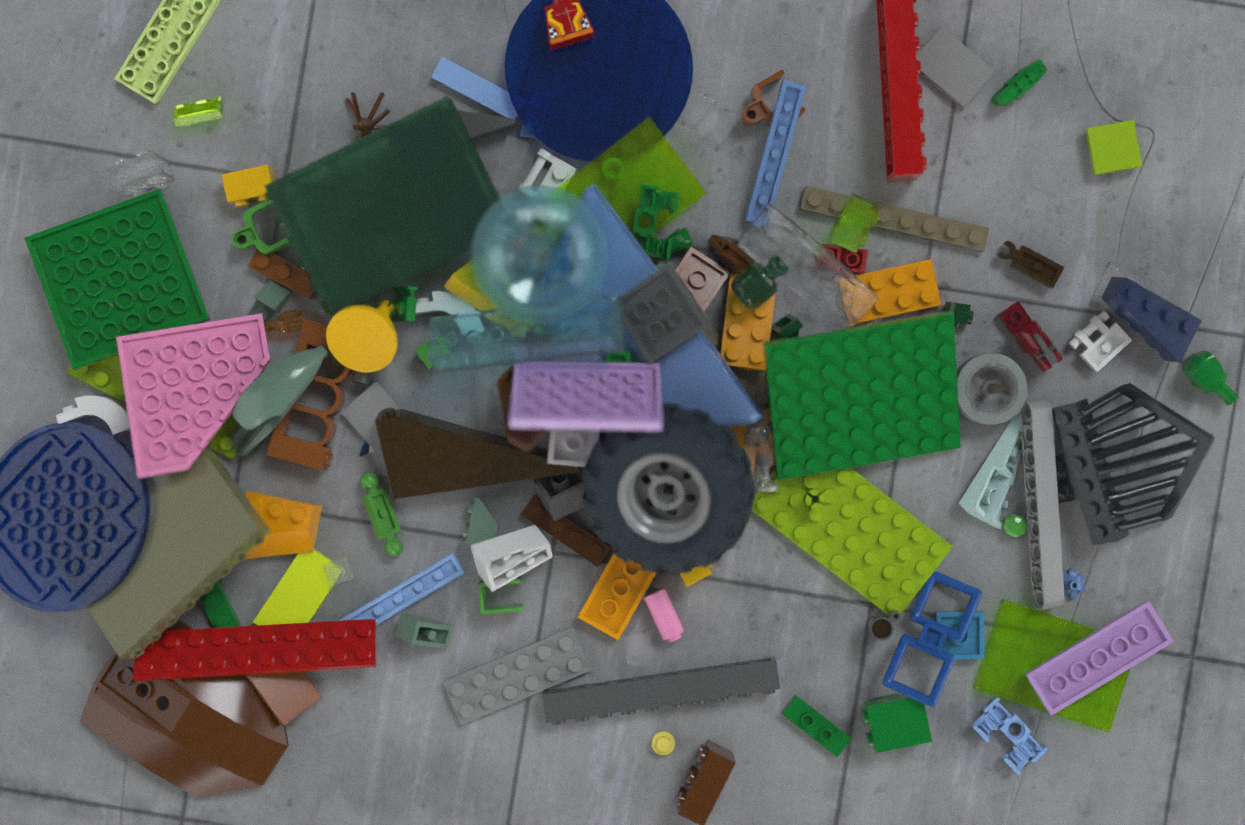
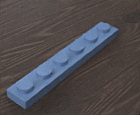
M786 80L781 81L745 215V220L769 226L806 85Z

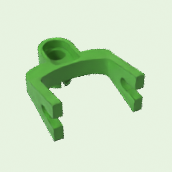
M274 197L246 210L243 214L245 227L235 231L231 237V241L237 249L247 250L255 245L265 255L295 244L296 241L290 235L268 246L258 236L254 226V215L277 206L278 204ZM242 238H246V242L244 244H239V241Z

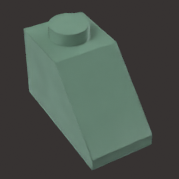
M401 613L395 636L412 645L447 649L454 626L420 615Z

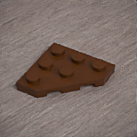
M510 366L497 380L507 438L510 443L529 453L548 429L510 428L514 367Z

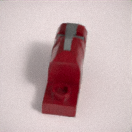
M1016 301L997 315L1023 353H1028L1042 372L1052 368L1051 365L1054 363H1059L1063 360L1062 355L1053 345L1050 338L1043 332L1036 320H1032L1019 301Z

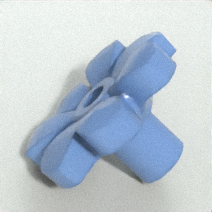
M1073 568L1068 569V574L1063 571L1065 597L1069 595L1072 599L1077 598V591L1084 592L1086 588L1085 585L1081 584V582L1085 581L1084 575H1077V571Z

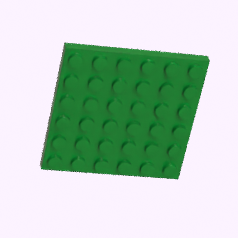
M160 188L24 238L73 370H78L118 355L116 337L200 324L211 320L163 191Z

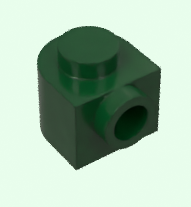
M945 302L944 312L951 311L954 313L955 328H961V324H972L974 311L970 310L971 305Z

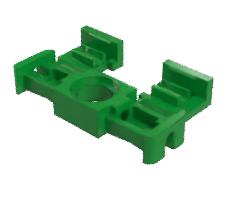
M640 184L638 187L642 188L639 209H635L632 232L635 233V239L646 254H652L651 257L670 259L673 238L665 237V240L657 239V236L654 235L657 211L653 210H658V212H661V209L669 210L670 214H676L679 193L662 190L659 193L656 192V190H660L659 186ZM672 198H674L672 210H670ZM642 215H647L651 219V225L647 229H642L638 225V218ZM667 241L666 253H664L665 242Z

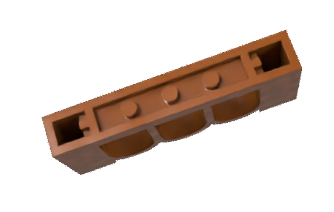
M304 319L295 353L309 350L312 348V345L318 347L320 344L325 349L330 350L326 340L328 325ZM345 367L343 373L335 379L315 375L313 380L326 383L334 389L336 394L334 405L329 410L322 411L295 402L274 428L267 451L268 456L317 470H326L327 466L330 467L333 459V453H330L332 447L326 445L333 440L336 434V424L331 415L336 414L345 402V393L340 383L345 382L351 377L352 369ZM294 409L317 415L326 422L327 433L321 441L312 442L287 435Z

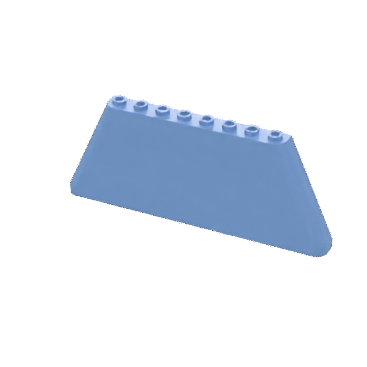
M591 184L581 195L532 292L534 296L532 300L539 309H543L547 315L548 323L559 331L562 342L575 353L574 358L577 362H606L607 349L631 351L630 363H649L610 303L656 273L658 269L596 184ZM703 330L652 362L660 363L661 403L679 404L681 408L689 410L697 408L711 414L710 418L719 425L725 424L728 428L755 423L764 416V413Z

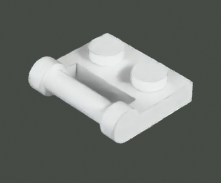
M540 148L534 165L523 184H519L517 190L554 211L577 169ZM548 161L552 166L536 192L531 187L545 162Z

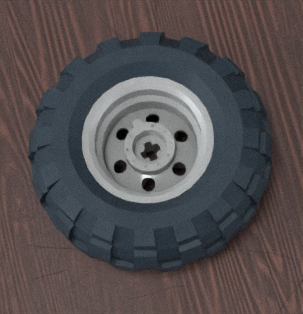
M661 403L662 430L606 429L592 448L589 459L585 464L582 478L585 492L582 497L586 514L592 517L594 521V531L603 543L608 542L615 549L613 553L626 563L628 560L642 565V570L659 573L660 570H670V573L673 574L687 573L697 566L707 567L720 560L721 556L728 549H732L741 538L751 516L755 499V481L751 472L752 464L746 450L741 449L736 441V435L725 424L719 425L710 418L711 414L697 408L689 410L681 408L679 404ZM662 461H663V462H668V463H669V468H667V467L662 463ZM688 470L692 475L683 476V472ZM648 475L650 479L643 480L642 477ZM672 483L674 488L672 486L669 488L666 484ZM689 494H694L696 499L693 501ZM648 498H650V500L654 504L653 506L647 503L646 500ZM676 509L677 513L670 514L668 510Z

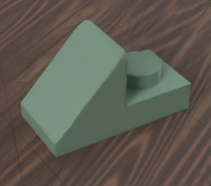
M271 279L254 296L257 301L247 316L262 313L265 331H268L292 291Z

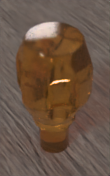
M289 310L281 313L277 318H274V321L264 323L265 331L276 330L285 333L300 331L304 323L303 311Z

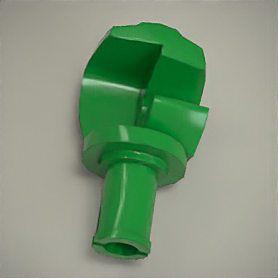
M1201 350L1191 354L1185 360L1182 367L1183 373L1197 389L1204 391L1206 394L1215 392L1228 406L1238 399L1239 395L1225 383L1228 375L1223 370L1219 360L1212 353Z

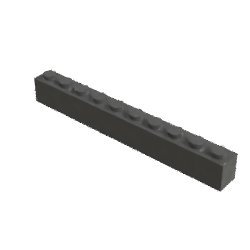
M774 657L543 690L542 699L546 723L552 722V725H561L569 719L582 722L589 720L590 716L598 715V718H608L612 716V713L621 712L622 715H630L636 713L635 710L645 709L646 712L658 710L659 706L668 705V708H678L682 706V703L691 702L692 705H699L705 703L707 699H715V701L719 702L728 700V696L738 695V698H747L756 692L768 695L780 689L776 660Z

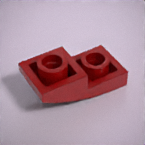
M819 243L815 267L864 274L866 272L869 251L866 249Z

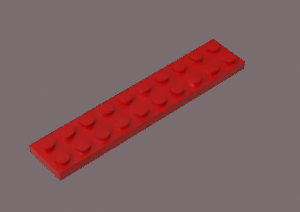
M376 619L163 631L158 640L150 643L144 649V653L134 659L133 680L150 681L376 667Z

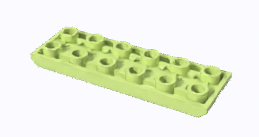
M162 0L114 79L154 104L159 102L221 0Z

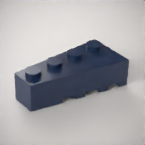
M1111 277L1101 297L1121 318H1124L1131 325L1130 327L1135 332H1138L1146 340L1145 342L1151 348H1155L1160 353L1159 356L1164 361L1181 363L1202 321L1126 277Z

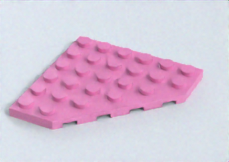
M262 313L116 337L137 477L140 479L185 471L191 468L233 412L237 399L260 376L271 361Z

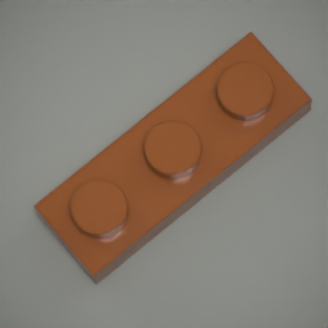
M256 249L248 264V267L310 300H312L322 281L321 278L276 254L270 253L265 255L258 249Z

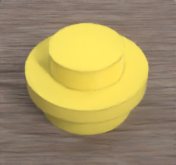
M667 731L656 733L652 738L653 750L660 755L670 754L675 747L673 735Z

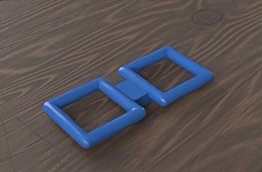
M934 571L922 586L910 615L911 621L924 626L920 637L917 639L908 634L901 636L882 684L925 705L934 707L955 661V656L942 650L941 647L946 636L956 641L964 639L981 599L982 591ZM935 581L971 596L957 630L921 615ZM908 645L944 661L930 695L893 680Z

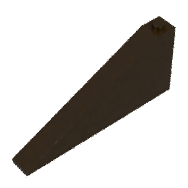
M386 408L381 410L375 419L394 499L580 472V467L547 464V449L534 446L528 453L510 443L508 438L405 409L395 410V408Z

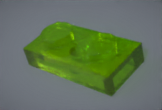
M221 97L176 105L173 115L174 123L178 127L183 125L191 126L204 121H215L223 117L224 104Z

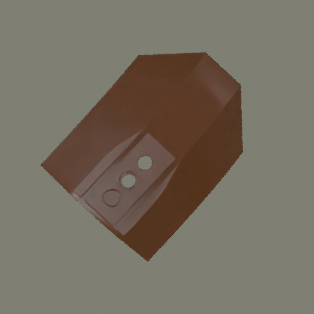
M178 619L174 625L167 627L164 631L193 628ZM115 650L113 651L92 685L80 720L83 724L149 771L199 798L263 786L289 746L286 726L282 727L245 675L134 681V659L119 658ZM143 683L149 688L146 696L140 693V687ZM162 696L167 697L169 700V706L166 710H162L158 706V700Z

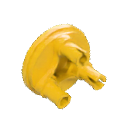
M381 301L376 309L366 305L349 306L341 309L333 316L327 327L326 340L331 353L342 365L354 371L368 373L379 371L392 361L398 348V337L395 327L390 321V314L394 310L392 303L389 307L387 306L390 301Z

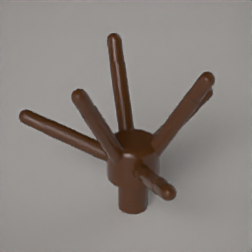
M351 92L352 102L349 98H346L345 101L357 121V125H353V129L357 132L356 143L363 145L366 136H370L372 131L403 128L401 124L375 126L389 114V109H386L372 121L384 97L383 92L379 94L368 118L361 117L355 92Z

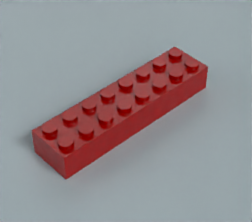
M876 0L887 182L915 181L923 175V171H926L927 168L926 156H922V147L925 146V133L921 132L924 111L919 106V99H922V85L918 84V75L921 74V62L917 60L916 51H919L920 47L919 36H915V27L918 26V14L914 12L913 3H916V0Z

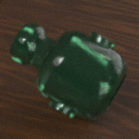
M778 255L771 256L768 264L764 267L758 262H753L732 280L731 289L748 309H757L777 292L778 284L775 279L786 275L789 268Z

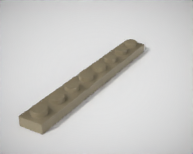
M805 186L800 206L802 211L980 252L985 250L990 229Z

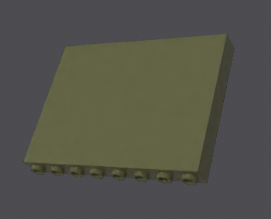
M208 444L189 470L139 479L136 467L133 468L49 548V551L119 658L135 659L144 653V649L150 643L158 640L161 637V633L167 627L174 625L182 613L191 609L196 604L197 599L211 591L213 585L220 578L228 575L230 569L237 562L244 560L254 546L261 544L271 530Z

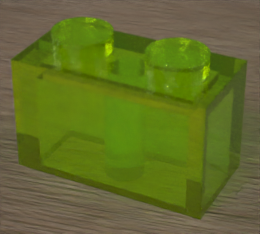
M852 193L830 232V241L856 253L859 246L863 247L869 236L867 232L870 227H875L879 220L878 204Z

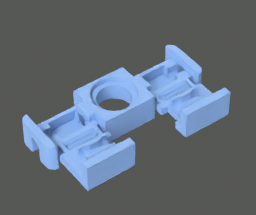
M993 696L990 699L991 703H986L982 707L984 713L971 726L987 743L990 741L988 734L994 729L997 731L999 728L1016 745L1012 746L1013 750L1008 755L1005 753L1001 758L1019 775L1021 773L1019 770L1029 760L1036 762L1047 751V747L1044 744L1040 746L1029 734L1032 731L1013 712L1010 714L998 702L1000 698ZM1012 723H1019L1020 732L1016 735H1011L1008 731Z

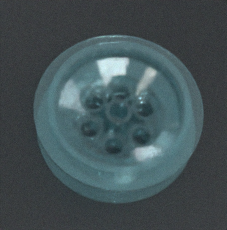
M539 185L517 189L505 195L485 213L474 234L471 260L478 286L493 306L507 316L522 322L548 324L562 321L575 315L592 301L605 278L608 263V247L601 222L594 211L583 200L561 188ZM539 222L545 226V233L543 235H536L532 232V225ZM558 233H563L568 238V242L563 246L557 245L554 241V236ZM514 237H522L525 240V247L522 249L514 248L512 245ZM538 248H542L547 252L543 259H538L535 256ZM564 257L570 262L569 268L566 270L559 269L556 265V261L559 258ZM518 261H523L527 264L528 270L525 273H518L514 268V264ZM544 271L549 274L550 280L542 284L538 282L536 275Z

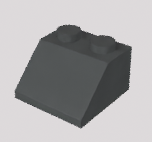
M581 467L580 472L531 479L545 509L554 522L584 507L582 497L585 492V485L582 482L584 471Z

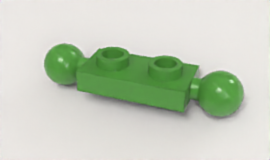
M367 471L360 477V485L368 490V494L362 496L377 539L386 538L385 552L390 556H397L403 550L402 541L394 535L401 532L386 489L378 490V476L374 472Z

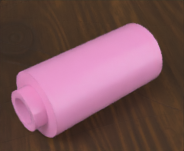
M665 587L645 595L643 598L662 639H668L669 642H673L681 638V633L684 629Z

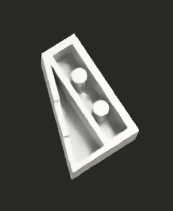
M536 525L470 545L477 572L491 592L553 557L549 541Z

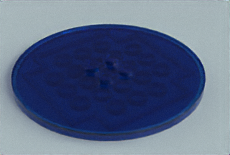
M531 0L519 15L512 28L505 53L507 91L516 114L530 133L549 149L563 156L592 163H604L608 161V158H618L620 161L631 158L658 143L673 128L684 110L693 78V57L689 39L682 22L665 0H579L593 27L594 38L550 50L545 7L552 5L553 2L552 0Z
M77 422L55 423L25 435L14 443L0 458V588L13 600L35 610L70 612L88 607L102 600L113 592L129 575L142 552L150 519V499L146 479H139L137 477L135 457L121 440L111 433L92 425Z

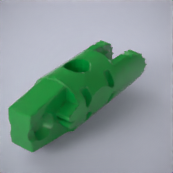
M1040 59L1036 60L1008 79L1003 84V87L991 98L992 104L994 106H1006V104L1014 99L1017 100L1048 71Z

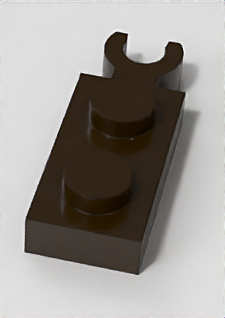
M1005 241L1003 243L1004 246L1009 248V253L999 252L997 256L1003 260H1013L1009 267L1051 289L1054 288L1064 269L1062 265L1024 245H1021L1019 250H1017L1012 242Z

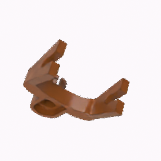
M783 69L753 86L751 89L753 102L747 105L741 114V121H744V125L752 126L764 120L770 126L773 114L765 104L762 88L780 80L785 74ZM804 106L800 108L798 117L806 111ZM747 114L754 115L753 119H749Z

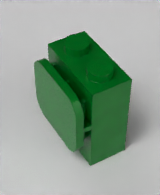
M898 693L872 698L870 701L863 702L864 710H861L862 720L864 724H868L869 733H866L868 746L873 747L876 754L933 742L925 704Z

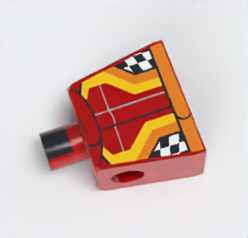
M552 0L553 4L545 7L550 50L594 38L593 27L579 0Z

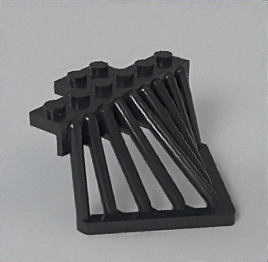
M1131 383L1123 384L1091 403H1088L1087 398L1074 403L1052 408L1053 420L1064 452L1063 454L1055 455L1058 503L1079 500L1092 545L1117 542L1130 535L1128 530L1169 520L1173 517L1213 444L1214 436ZM1122 395L1132 400L1093 419L1092 413ZM1144 407L1151 412L1148 415L1101 433L1097 432L1096 428L1137 408ZM1161 419L1172 425L1119 444L1105 447L1101 445L1105 441ZM1184 433L1192 438L1128 458L1106 461L1107 457L1176 434ZM1195 448L1190 456L1123 475L1111 477L1110 474L1114 471ZM1184 467L1181 475H1174L1126 490H1115L1117 486ZM1174 486L1170 494H1163L1128 505H1120L1119 502ZM1164 504L1162 510L1157 513L1131 520L1124 518V515Z

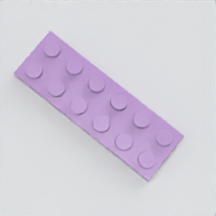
M1145 600L1024 674L1047 712L1052 716L1174 641L1150 601Z

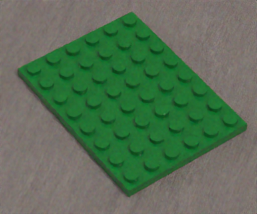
M947 311L763 342L775 472L778 480L961 448L953 312Z

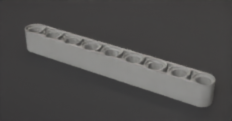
M1049 400L1025 401L1024 406L1020 410L1032 600L1037 610L1060 608L1065 602L1053 413Z

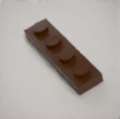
M533 495L520 514L597 567H599L611 549V546L603 543L599 538L567 516L554 522L541 499L536 495Z

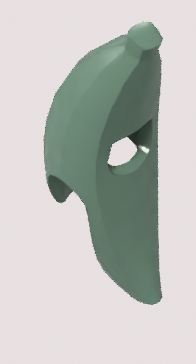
M320 344L316 349L303 350L282 359L258 376L237 399L233 410V416L238 424L232 437V443L238 455L241 457L247 456L279 424L311 383L320 369L324 358L329 355L325 347Z

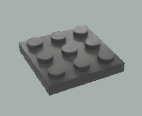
M671 263L610 303L649 364L711 324Z

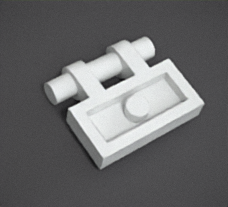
M1105 311L1089 320L1090 323L1082 331L1078 330L1073 335L1074 338L1068 343L1074 350L1080 344L1086 348L1079 356L1094 372H1098L1132 341L1117 323H1113L1109 328L1104 324L1110 318ZM1098 330L1101 335L1092 342L1088 337Z

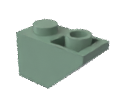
M476 496L474 501L470 500L468 514L471 515L470 524H465L463 537L467 538L466 544L470 545L498 537L500 528L499 521L481 496Z

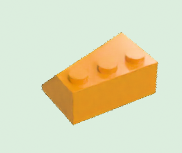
M246 491L245 496L271 532L265 536V540L261 544L254 546L248 552L245 559L311 552L314 550L323 505L259 491Z

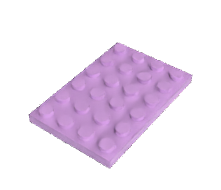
M515 361L510 428L662 430L660 363Z

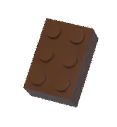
M707 740L705 745H700L696 754L697 762L695 766L691 765L685 776L687 778L684 787H679L675 796L678 815L698 825L706 824L736 764L732 751L710 740Z

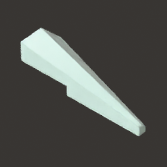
M1020 412L1012 418L959 502V505L968 514L999 529L1003 526V522L1000 521L1002 509L1007 508L1009 503L1005 500L1010 486H1013L1022 453L1018 449L1021 440Z

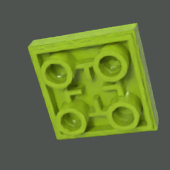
M1134 120L1085 129L1093 176L1142 166Z

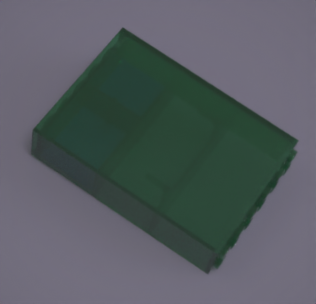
M449 96L441 98L265 185L267 190L265 192L266 199L271 206H275L278 212L276 218L282 228L286 227L289 233L287 239L293 249H297L300 255L298 261L304 271L307 270L312 279L309 282L314 292H319L322 301H320L322 309L326 314L329 313L331 317L343 308L359 305L515 228L465 124Z

